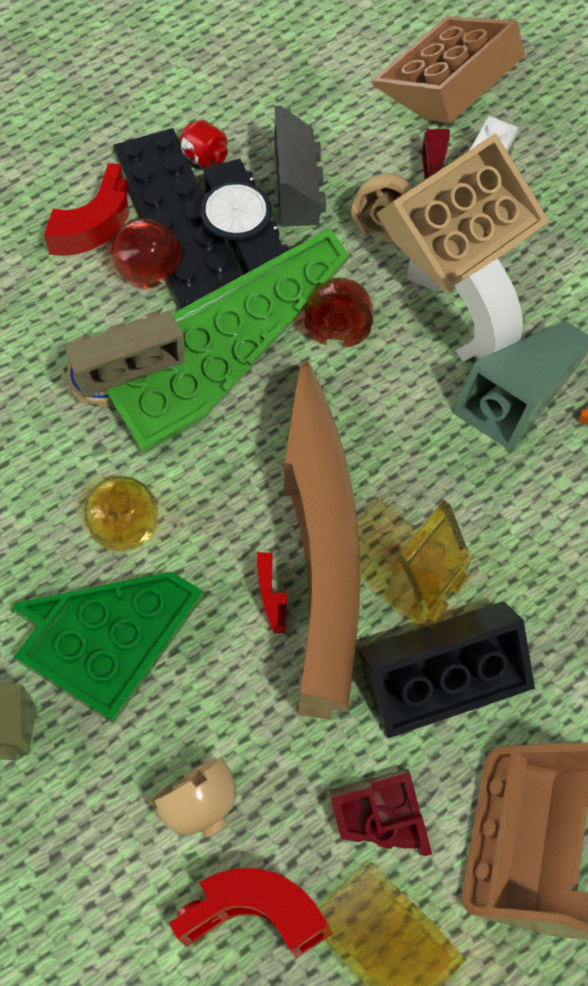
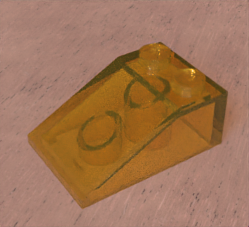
M445 500L442 501L396 558L385 600L387 604L420 628L424 627L429 620L436 623L449 605L445 602L448 595L452 591L459 594L471 577V575L466 573L471 562V556L451 504Z
M371 861L319 909L333 933L324 942L361 986H442L466 961L440 929Z

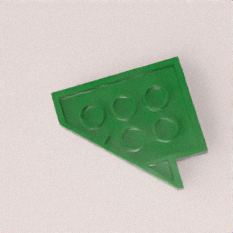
M171 571L17 602L12 607L14 612L35 625L36 628L14 657L17 662L114 724L203 599L204 592Z

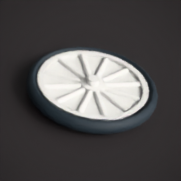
M236 181L218 185L209 191L202 201L200 213L204 225L216 236L228 240H244L257 235L267 226L271 218L272 209L267 195L261 189L246 182Z

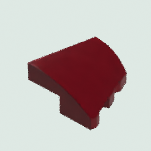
M409 769L329 790L341 839L361 842L363 840L374 842L378 847L393 849V847L418 849L419 855H432Z

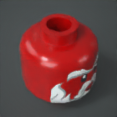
M208 121L190 122L183 129L180 136L182 154L199 167L205 169L222 164L228 155L226 134Z

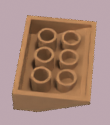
M446 16L371 80L372 85L426 120L437 121L443 124L451 123L525 56L518 21Z

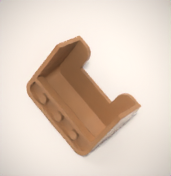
M587 742L500 746L488 754L483 766L462 890V902L470 914L486 920L550 936L588 940V892L577 891L588 809Z

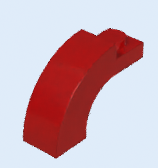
M107 164L100 190L96 197L88 204L70 210L52 209L44 234L49 255H76L93 250L108 242L120 231L130 213L127 200L128 181L123 179L121 164Z

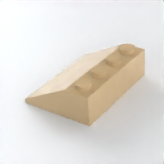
M496 133L376 213L394 243L446 294L456 289L454 285L497 258H500L550 222Z

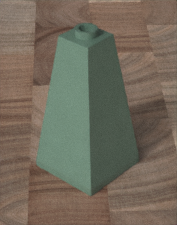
M564 320L495 353L478 359L470 371L452 413L512 452L584 360L588 352V334Z

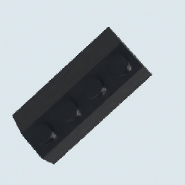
M504 601L358 648L364 679L387 738L535 689L524 620Z

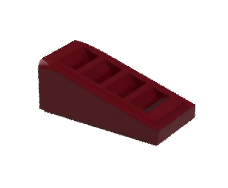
M426 129L421 149L424 180L444 167L450 140L449 129Z

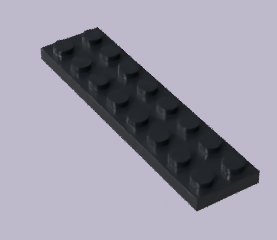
M174 128L113 144L115 156L118 163L121 164L122 173L128 181V187L179 310L239 278L240 275L223 238L210 232L201 219L200 209L204 195L187 157L182 154L181 144Z

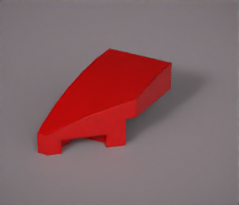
M257 552L258 587L266 619L273 633L285 634L287 592H272L273 553Z

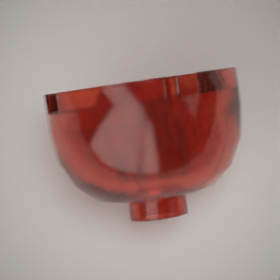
M137 218L127 222L117 231L112 241L111 257L115 269L131 285L141 289L154 288L162 284L159 280L163 279L167 274L172 276L176 271L181 259V245L175 234L160 221L151 218Z
M334 277L320 283L312 290L305 306L304 323L310 336L319 343L327 345L326 339L342 340L344 343L341 347H351L361 343L371 332V326L374 322L373 301L368 291L358 282L345 277Z

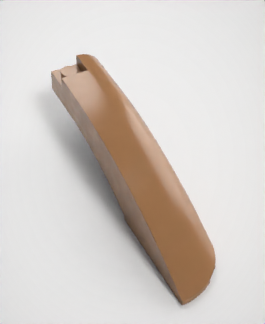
M302 361L297 380L284 463V495L291 496L301 531L307 564L310 602L309 631L298 715L330 720L332 710L348 712L360 608L359 532L353 488L339 432L310 362Z

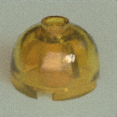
M121 475L109 477L96 484L87 495L83 508L85 526L91 538L106 550L117 552L135 550L142 546V543L156 532L160 518L156 498L148 486L136 478Z

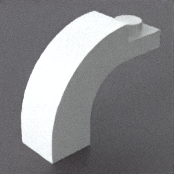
M498 258L454 285L471 314L475 330L474 338L455 350L463 362L472 357H475L476 360L481 359L520 341L523 331L521 306L515 288Z

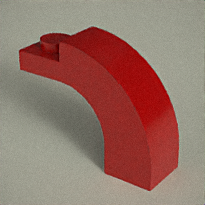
M256 868L230 869L202 880L199 884L207 898L201 902L200 900H194L187 903L177 912L178 917L169 922L177 939L185 947H188L232 918L256 916L268 921L277 928L295 959L333 935L319 908L303 889L286 877Z

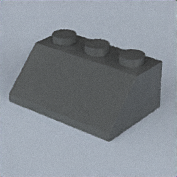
M275 106L274 153L280 227L319 225L320 212H326L325 192H319V187L323 186V167H317L316 161H321L320 141L314 142V133L311 126L284 107Z

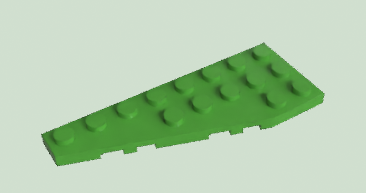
M331 228L173 313L172 316L184 335L186 362L105 391L142 453L205 419L348 261L349 255Z

